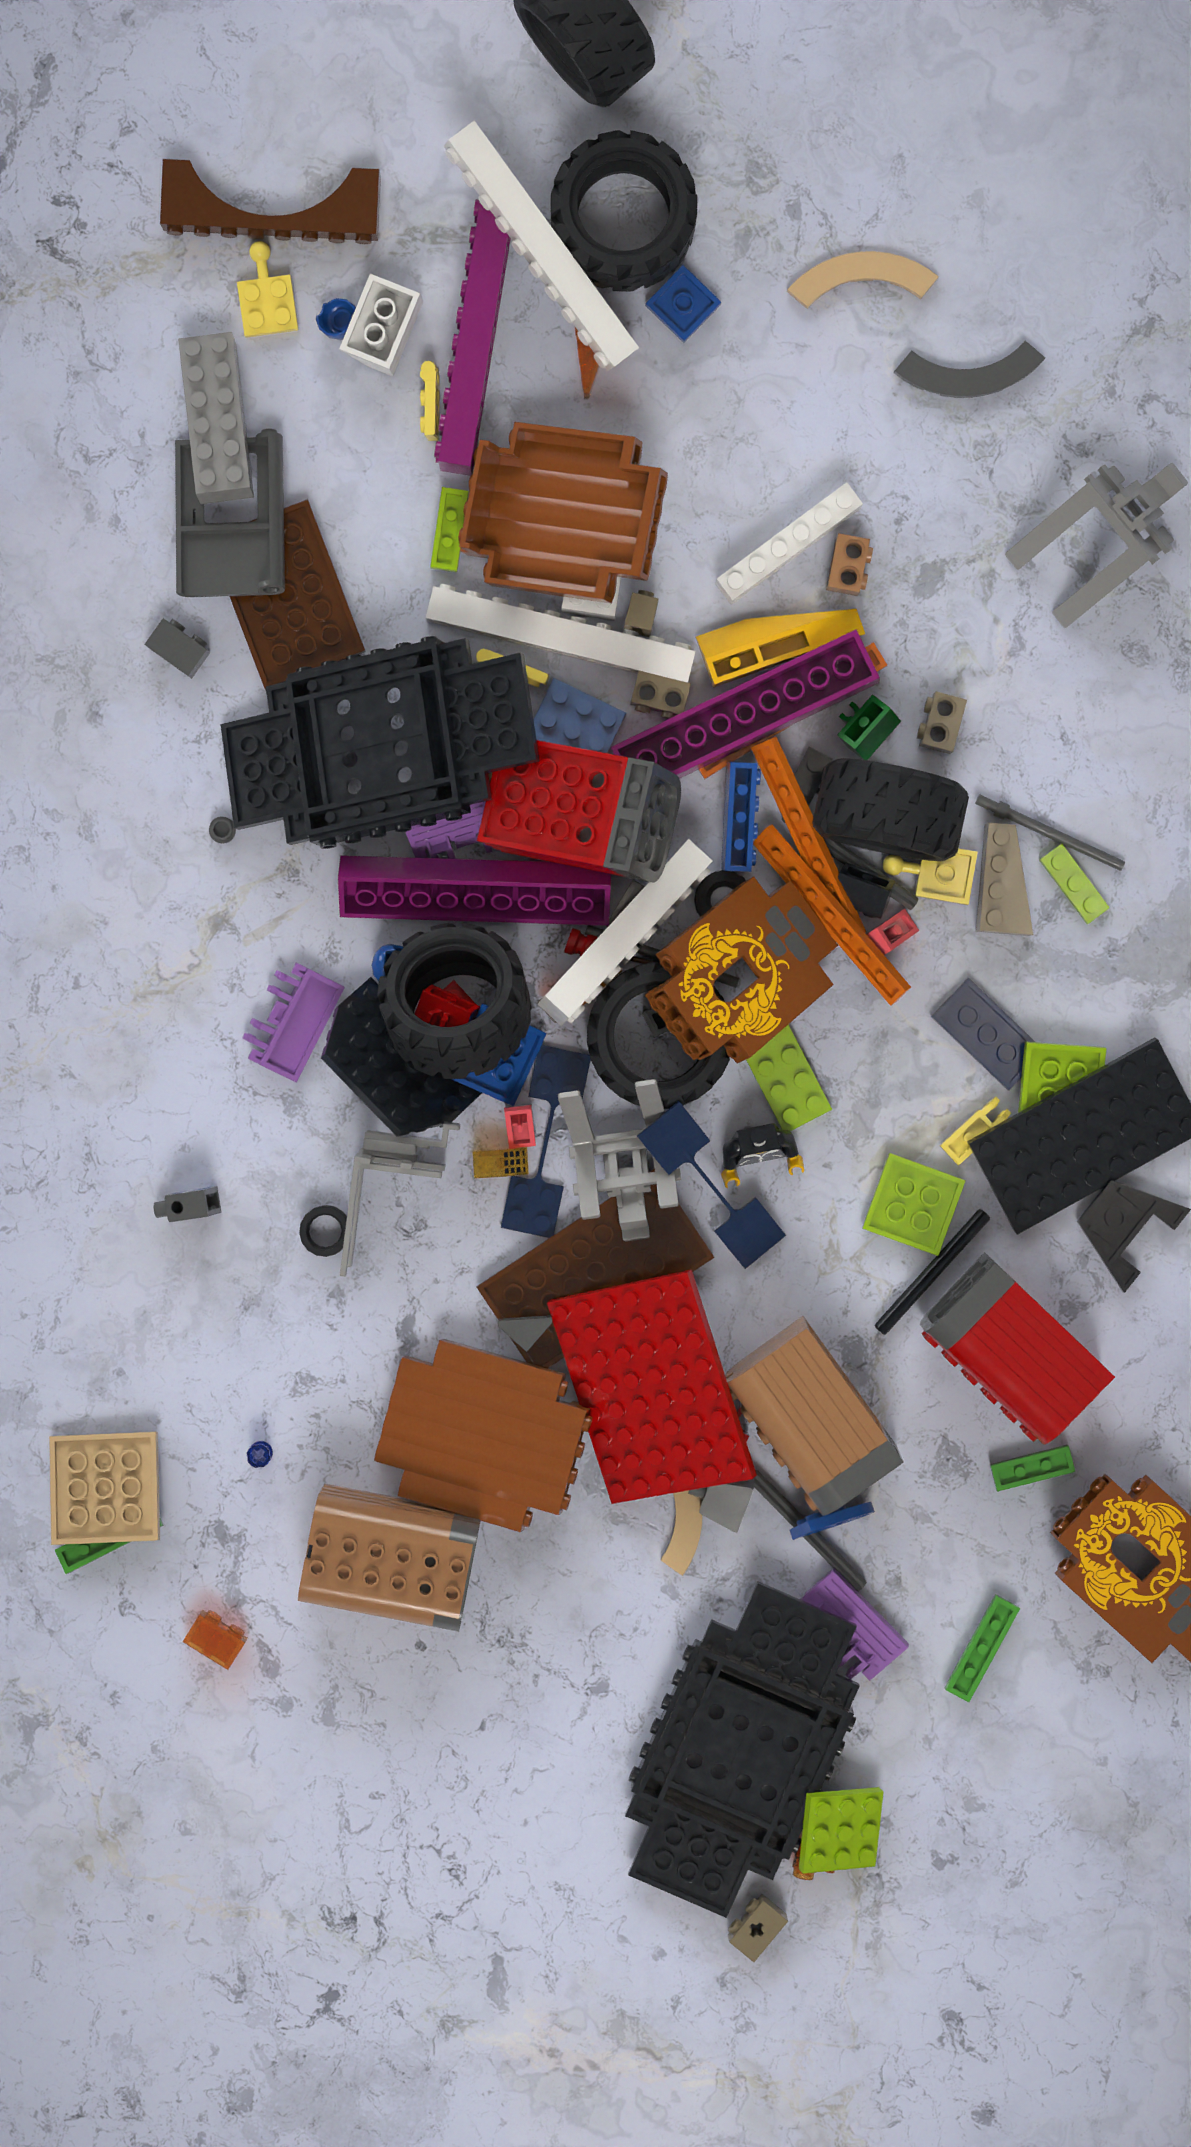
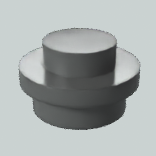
M217 817L210 823L209 834L215 842L224 844L230 842L235 837L236 829L231 819Z

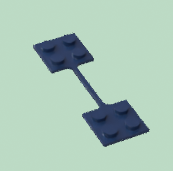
M541 1045L536 1057L528 1097L546 1100L551 1105L538 1173L532 1179L511 1176L501 1228L547 1238L554 1235L564 1186L546 1183L542 1179L541 1173L555 1108L560 1105L558 1094L580 1091L583 1099L591 1061L590 1055Z
M679 1101L637 1135L668 1175L682 1164L691 1163L730 1211L729 1219L714 1230V1232L744 1269L749 1267L786 1236L756 1197L741 1209H733L698 1166L694 1159L695 1154L708 1144L710 1139Z

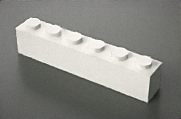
M846 482L718 577L715 584L732 605L859 511L863 503Z

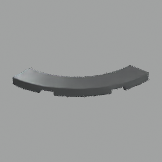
M1024 341L1010 355L991 365L973 369H954L929 362L911 350L896 368L894 374L918 389L940 394V396L973 398L1002 391L1023 380L1045 360V357L1028 342Z

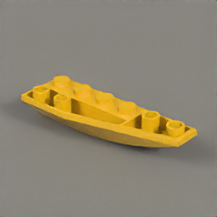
M857 609L749 618L701 634L695 638L714 688L791 661L857 629L859 636L865 635V631Z

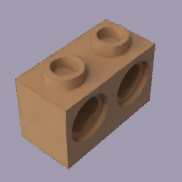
M838 533L826 587L827 591L858 596L860 589H866L868 574L864 573L865 563L870 564L873 548L869 547L870 539ZM849 546L857 547L860 551V556L855 559L850 558L846 553V548ZM845 572L852 573L855 577V583L852 585L844 584L841 580V574Z

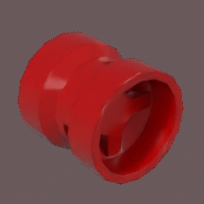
M572 928L564 953L569 955L580 954L581 957L598 937L592 934L584 936L580 930Z

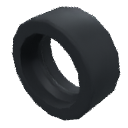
M323 1205L313 1208L305 1214L300 1223L299 1235L302 1244L309 1252L316 1256L328 1257L336 1255L343 1249L347 1216L335 1206ZM329 1215L339 1222L341 1236L334 1245L328 1247L319 1246L311 1239L310 1225L318 1216Z

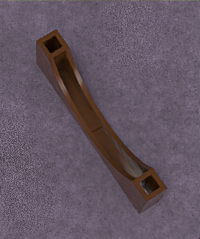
M163 159L160 225L163 231H167V234L175 236L183 235V232H194V235L200 237H208L210 233H218L225 238H236L237 234L248 235V238L251 239L275 236L277 240L288 241L291 240V237H302V240L307 242H316L318 238H324L332 243H344L345 240H355L358 244H371L372 241H378L380 170L352 168L343 183L322 202L293 214L268 216L240 210L218 198L200 180L190 160Z

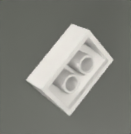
M370 274L339 349L366 366L393 376L423 304L421 294Z

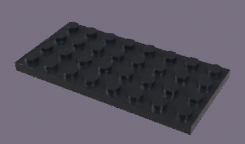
M1154 1037L972 1138L967 1143L1011 1227L1018 1235L1105 1187L1110 1180L1115 1181L1191 1139V1103L1159 1040Z

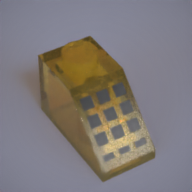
M527 1147L474 1150V1179L529 1174Z

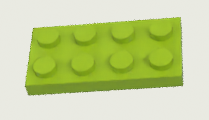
M789 1025L752 1057L746 1059L781 1129L792 1131L832 1110Z

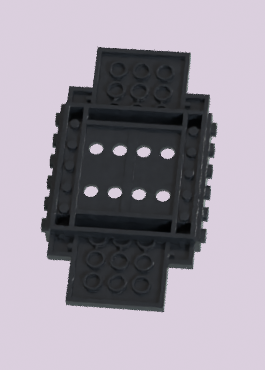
M427 636L421 638V642L414 644L403 642L396 644V648L389 650L379 648L370 651L371 654L364 656L358 654L349 655L346 657V660L340 662L325 661L321 663V666L315 668L300 667L296 669V672L287 674L286 682L266 686L269 713L220 724L234 828L241 830L283 820L287 844L294 845L310 841L320 846L321 849H330L336 847V843L343 841L345 843H357L361 841V837L379 838L386 836L388 831L406 832L412 829L411 826L419 824L427 827L436 825L437 820L455 821L462 819V815L471 813V804L492 800L488 773L540 761L524 654L520 652L472 664L470 644L466 638L445 643L435 636ZM393 688H398L400 691L399 700L395 703H390L387 699L388 692ZM342 700H348L350 710L348 713L340 715L337 710L338 704ZM397 714H401L404 718L403 726L399 729H393L391 726L392 718ZM351 726L354 730L353 737L348 741H343L341 738L343 728ZM399 741H405L408 745L407 752L402 756H397L395 753V745ZM354 752L357 755V763L349 768L345 765V757L347 754ZM404 767H409L412 773L411 778L407 782H401L398 778L399 771ZM353 779H359L361 782V789L356 794H351L348 790V785Z
M757 1581L736 1630L711 1619L702 1641L695 1639L692 1646L687 1645L682 1660H685L682 1670L677 1669L673 1676L671 1684L675 1686L671 1695L666 1693L660 1707L664 1709L660 1719H654L650 1729V1733L653 1734L649 1743L644 1742L639 1757L642 1758L639 1767H633L628 1779L631 1782V1792L634 1794L625 1812V1817L648 1826L628 1871V1876L727 1918L748 1870L770 1880L774 1879L782 1859L789 1860L792 1852L796 1854L800 1847L802 1838H799L803 1830L806 1793L823 1792L821 1787L824 1780L829 1781L834 1770L832 1762L835 1756L839 1757L844 1749L845 1741H843L845 1733L846 1731L851 1732L856 1721L851 1705L860 1685L855 1681L836 1674L857 1625ZM714 1704L721 1705L724 1709L723 1716L718 1719H714L708 1714L710 1706ZM744 1715L748 1718L749 1724L745 1729L740 1730L734 1727L733 1720L736 1716ZM762 1726L772 1728L773 1736L769 1740L759 1738L758 1730ZM786 1737L797 1739L798 1746L795 1750L787 1751L783 1748L782 1742ZM692 1753H697L702 1757V1763L698 1767H691L687 1764V1757ZM716 1764H723L727 1768V1773L722 1778H716L711 1773L712 1767ZM740 1775H748L751 1778L752 1783L748 1788L741 1789L736 1785V1780ZM767 1785H771L776 1789L775 1797L770 1800L764 1799L761 1796V1789Z

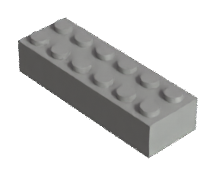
M232 332L179 338L197 498L200 504L254 498L237 348Z

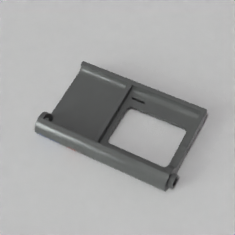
M263 429L256 437L247 438L249 453L257 455L258 517L253 522L206 523L204 521V504H200L195 491L190 440H175L176 593L179 596L274 595L285 591L283 436L277 433V430Z

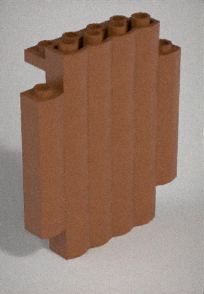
M514 422V427L510 431V448L498 447L491 441L479 440V445L474 452V471L469 478V497L463 510L464 524L463 528L459 531L458 540L460 552L468 556L488 558V563L485 564L483 569L485 583L493 587L612 604L616 592L617 577L648 580L652 566V554L657 540V529L662 514L663 498L667 488L668 473L662 468L639 465L642 456V441L633 436Z
M442 1339L439 1340L433 1363L409 1356L402 1357L374 1461L404 1470L398 1491L399 1497L522 1532L525 1527L529 1528L532 1521L533 1512L530 1511V1507L555 1515H560L563 1510L567 1511L571 1500V1495L567 1493L570 1484L574 1485L577 1478L578 1469L574 1467L577 1458H581L583 1455L585 1443L581 1441L584 1431L588 1432L590 1429L592 1416H589L590 1409L579 1405V1402L572 1401L568 1403L560 1400V1396L565 1397L568 1388V1381H565V1373Z

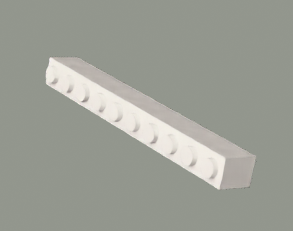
M475 121L471 122L451 137L444 145L447 158L452 164L458 165L463 172L462 178L465 183L471 188L474 187L479 194L478 199L481 205L493 213L498 228L503 233L509 235L513 241L512 246L520 256L523 255L529 263L528 268L534 277L540 278L546 286L544 288L546 294L551 300L557 301L562 308L561 313L568 323H573L579 331L577 335L581 342L586 346H590L595 353L594 359L597 364L609 371L639 348L636 342L573 258L572 254Z
M440 584V588L433 586L426 614L428 622L634 673L643 671L688 683L696 652L690 650L691 646L688 644L676 642L675 646L665 644V639L649 636V639L638 637L639 633L632 630L623 629V633L613 631V626L597 623V626L586 624L587 620L580 617L571 616V619L568 620L560 618L561 614L555 611L545 610L544 613L534 611L535 607L519 603L518 607L508 605V600L493 597L491 601L483 599L482 594L467 590L466 594L455 592L456 588L450 585Z

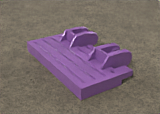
M486 801L471 804V813L462 815V819L455 821L437 820L436 825L423 827L420 824L411 826L412 829L406 831V835L415 858H427L425 850L428 849L431 858H440L437 854L447 851L448 859H456L451 845L452 841L455 842L457 849L477 843L476 834L479 833ZM483 843L486 853L493 852V847Z
M296 962L291 973L301 977L300 981L278 970L274 974L279 980L286 981L295 986L291 995L281 991L280 988L274 985H269L267 991L289 1001L288 1005L277 1000L267 1018L268 1022L277 1026L276 1029L254 1018L250 1021L253 1027L271 1034L267 1043L257 1039L256 1036L250 1033H244L242 1038L265 1050L262 1053L252 1048L248 1059L297 1083L345 987Z
M835 1568L800 1598L802 1601L857 1625L849 1643L851 1646L847 1648L839 1667L843 1666L854 1655L858 1657L859 1661L851 1666L845 1674L850 1680L862 1671L870 1681L909 1647V1643Z

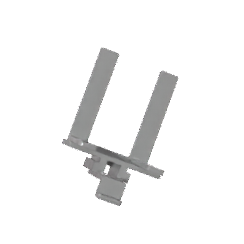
M1170 463L1145 484L1141 485L1136 480L1126 488L1121 485L1125 478L1114 465L1108 469L1104 464L1098 469L1099 476L1094 478L1092 474L1088 475L1084 479L1087 483L1005 553L1014 567L1019 570L1093 507H1097L1126 543L1128 550L1052 612L1064 628H1067L1146 562L1150 561L1153 565L1160 558L1156 554L1160 551L1166 554L1172 549L1170 543L1174 541L1173 537L1164 526L1157 530L1153 522L1164 514L1160 506L1188 484V481L1173 463ZM1114 490L1117 495L1111 499L1107 493ZM1135 498H1137L1139 502L1143 505V507L1146 509L1144 512L1134 501ZM1127 506L1136 518L1132 520L1123 507ZM1144 529L1150 535L1145 540L1139 534Z
M656 1079L635 1082V1089L646 1128L665 1113ZM580 1091L559 1093L558 1100L574 1146L569 1147L570 1159H575L577 1183L573 1184L574 1196L579 1195L582 1219L600 1217L598 1192L607 1191L608 1197L617 1198L619 1223L623 1240L626 1242L649 1238L644 1192H650V1185L657 1184L660 1208L678 1206L676 1181L681 1180L680 1168L668 1175L654 1158L655 1172L649 1173L646 1147L637 1137L644 1129L594 1136ZM632 1150L634 1167L619 1169L617 1152ZM603 1154L606 1179L597 1180L594 1156Z
M444 1122L442 1140L408 1135L396 1137L393 1133L369 1130L365 1132L363 1148L354 1157L340 1276L345 1277L347 1268L351 1267L353 1263L364 1169L441 1178L446 1164L417 1161V1147L430 1149L431 1146L446 1148L449 1129L460 1130L459 1123Z

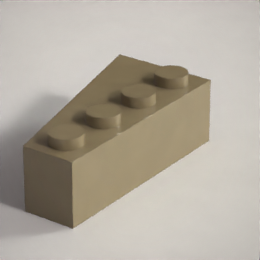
M987 823L984 826L976 932L1023 936L1033 935L1016 825Z

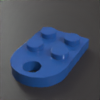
M866 1502L847 1509L843 1505L834 1512L824 1516L820 1512L808 1515L806 1518L796 1521L798 1526L789 1531L792 1539L795 1540L874 1513L875 1510L872 1502Z

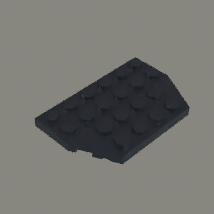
M370 977L334 1010L333 1022L327 1034V1043L323 1048L321 1059L396 1137L408 1135L410 1132H423L428 1128L438 1126L442 1128L444 1122H453L482 1092L452 1079H444L440 1072L434 1076L427 1075L416 1070L412 1061L406 1062L394 1048L379 1008L378 983Z

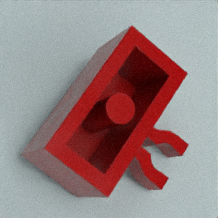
M431 984L422 991L415 1015L431 1025L454 1027L474 1020L480 1006Z

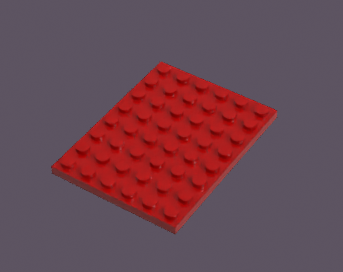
M692 1269L552 1299L547 1302L579 1405L590 1409L589 1416H592V1422L588 1433L611 1504L745 1481L757 1476Z

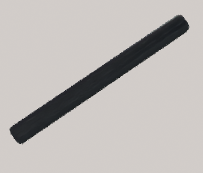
M977 1210L940 1251L939 1255L931 1261L875 1323V1328L879 1332L886 1335L990 1220L989 1215L985 1211Z

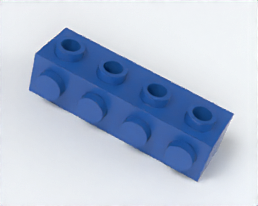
M727 762L721 856V869L724 871L752 872V866L756 864V850H753V839H757L758 824L754 823L755 812L759 810V796H756V785H760L761 769H757L758 763Z

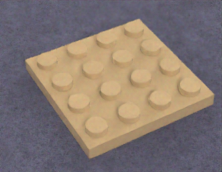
M158 1432L49 1436L51 1545L160 1540Z

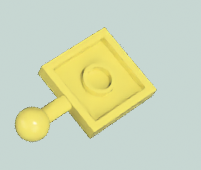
M256 241L250 246L249 255L256 262L258 279L237 282L244 336L248 338L298 331L291 275L269 277L267 260L271 255L270 247L263 241Z
M958 848L956 855L945 861L921 860L920 864L906 862L900 856L890 854L885 857L882 865L884 871L892 876L898 875L901 872L918 874L915 896L969 905L978 852Z

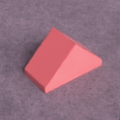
M532 1104L505 1107L504 1113L509 1149L536 1146Z

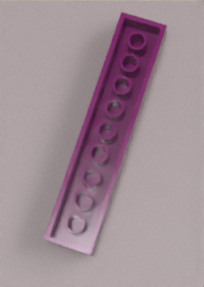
M478 199L475 200L473 214L475 216L474 223L477 224L476 227L471 226L469 237L472 254L467 253L465 261L468 280L462 281L460 293L462 297L461 303H464L463 307H458L456 317L459 334H454L452 341L455 360L449 361L447 377H449L448 382L451 385L450 388L445 387L443 397L446 415L441 414L439 421V431L442 440L441 442H436L434 453L436 463H439L440 471L468 476L473 474L474 452L478 445L511 241L509 235L503 233L496 225V218L490 210H486Z
M857 629L630 737L612 746L611 749L614 755L655 762L677 775L680 779L879 684L880 677Z
M340 855L338 871L340 917L609 926L611 874L554 862Z

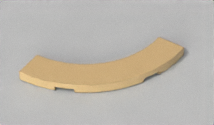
M876 251L855 252L840 255L816 265L799 277L787 289V292L808 309L818 298L841 284L881 280L899 286L921 299L937 281L939 276L923 265L903 256Z
M688 1491L673 1493L676 1509L675 1526L670 1543L661 1557L662 1562L682 1576L689 1567L696 1552L702 1528V1515L699 1513L702 1499L688 1494Z

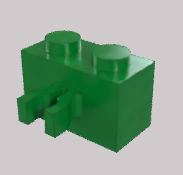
M873 694L861 708L853 701L849 704L855 713L853 717H847L843 713L839 716L846 725L837 736L851 751L863 760H868L901 722L894 711Z

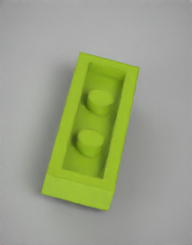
M442 487L430 565L431 569L458 572L460 558L458 536L460 529L463 528L465 519L463 510L466 501H468L469 491Z
M1063 844L1058 845L1039 860L1086 924L1091 923L1110 908Z

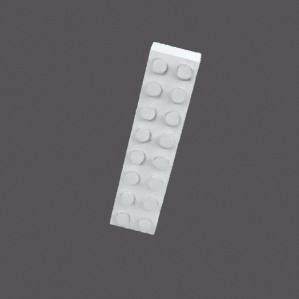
M688 839L666 863L658 881L655 883L649 882L541 999L538 1005L559 1025L562 1026L566 1021L571 1024L584 1011L583 1002L585 1001L590 1004L604 989L600 984L604 982L607 985L622 969L618 964L621 962L625 965L640 948L636 944L639 943L643 946L657 931L654 925L661 926L675 911L672 905L674 904L678 907L693 891L689 886L692 885L695 888L710 873L707 867L712 860Z

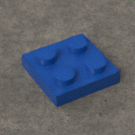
M682 265L645 303V306L685 343L717 310L722 302Z

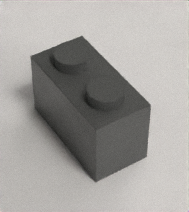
M163 618L144 645L192 679L210 654L205 648L207 643L195 634L190 638L183 633L185 627L173 618L170 622Z

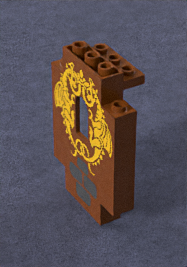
M753 876L738 885L656 953L662 967L671 974V977L664 983L651 989L645 996L649 1000L652 1009L658 1012L664 1020L667 1029L682 1044L684 1052L693 1060H701L708 1057L723 1045L729 1057L738 1064L752 1057L834 985L818 963L833 951L838 944L791 881L778 887L770 895H767ZM742 957L758 979L732 1001H721L714 992V982Z
M1104 1474L1102 1477L1096 1478L1091 1483L1090 1490L1083 1497H1079L1074 1501L1069 1513L1065 1517H1060L1053 1525V1530L1050 1533L1072 1553L1070 1557L1064 1558L1059 1563L1055 1575L1151 1663L1170 1644L1191 1662V1515L1147 1475L1137 1479L1132 1484L1131 1491L1127 1494L1110 1477ZM1124 1533L1132 1535L1160 1561L1143 1581L1112 1553V1542L1118 1535Z

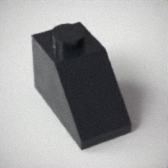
M845 862L839 872L838 879L855 910L862 912L867 917L881 919L887 909L896 881Z

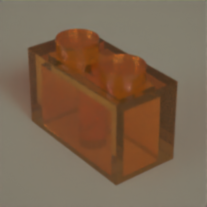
M202 1610L184 1638L183 1643L229 1670L248 1637L244 1636L245 1632L234 1624L228 1626L221 1621L222 1617L211 1610H208V1612Z

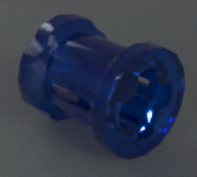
M265 1441L255 1442L247 1451V1461L255 1468L265 1467L273 1456L272 1446ZM263 1449L265 1451L263 1454L265 1458L261 1457L257 1460L255 1458V1451Z

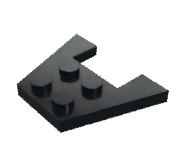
M1110 1180L1077 1220V1223L1121 1291L1125 1293L1141 1272L1120 1256L1153 1214L1171 1229L1175 1230L1191 1209Z

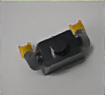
M775 1123L736 1131L733 1138L723 1146V1168L725 1170L722 1171L721 1177L726 1188H728L727 1184L731 1180H734L736 1186H739L740 1179L735 1169L736 1167L788 1157L787 1164L790 1175H793V1168L795 1167L801 1168L803 1173V1158L798 1155L799 1152L793 1134L788 1130L779 1129Z

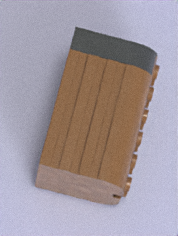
M804 1316L743 1358L725 1374L733 1401L738 1399L742 1405L740 1407L744 1417L749 1423L752 1421L758 1426L756 1427L757 1434L765 1445L768 1443L772 1445V1455L781 1467L784 1465L788 1467L789 1471L787 1472L791 1482L797 1489L803 1488L805 1491L803 1493L804 1499L813 1511L818 1509L822 1516L839 1509L904 1463L893 1439Z
M324 1484L318 1494L314 1509L298 1601L459 1632L481 1520L409 1499Z

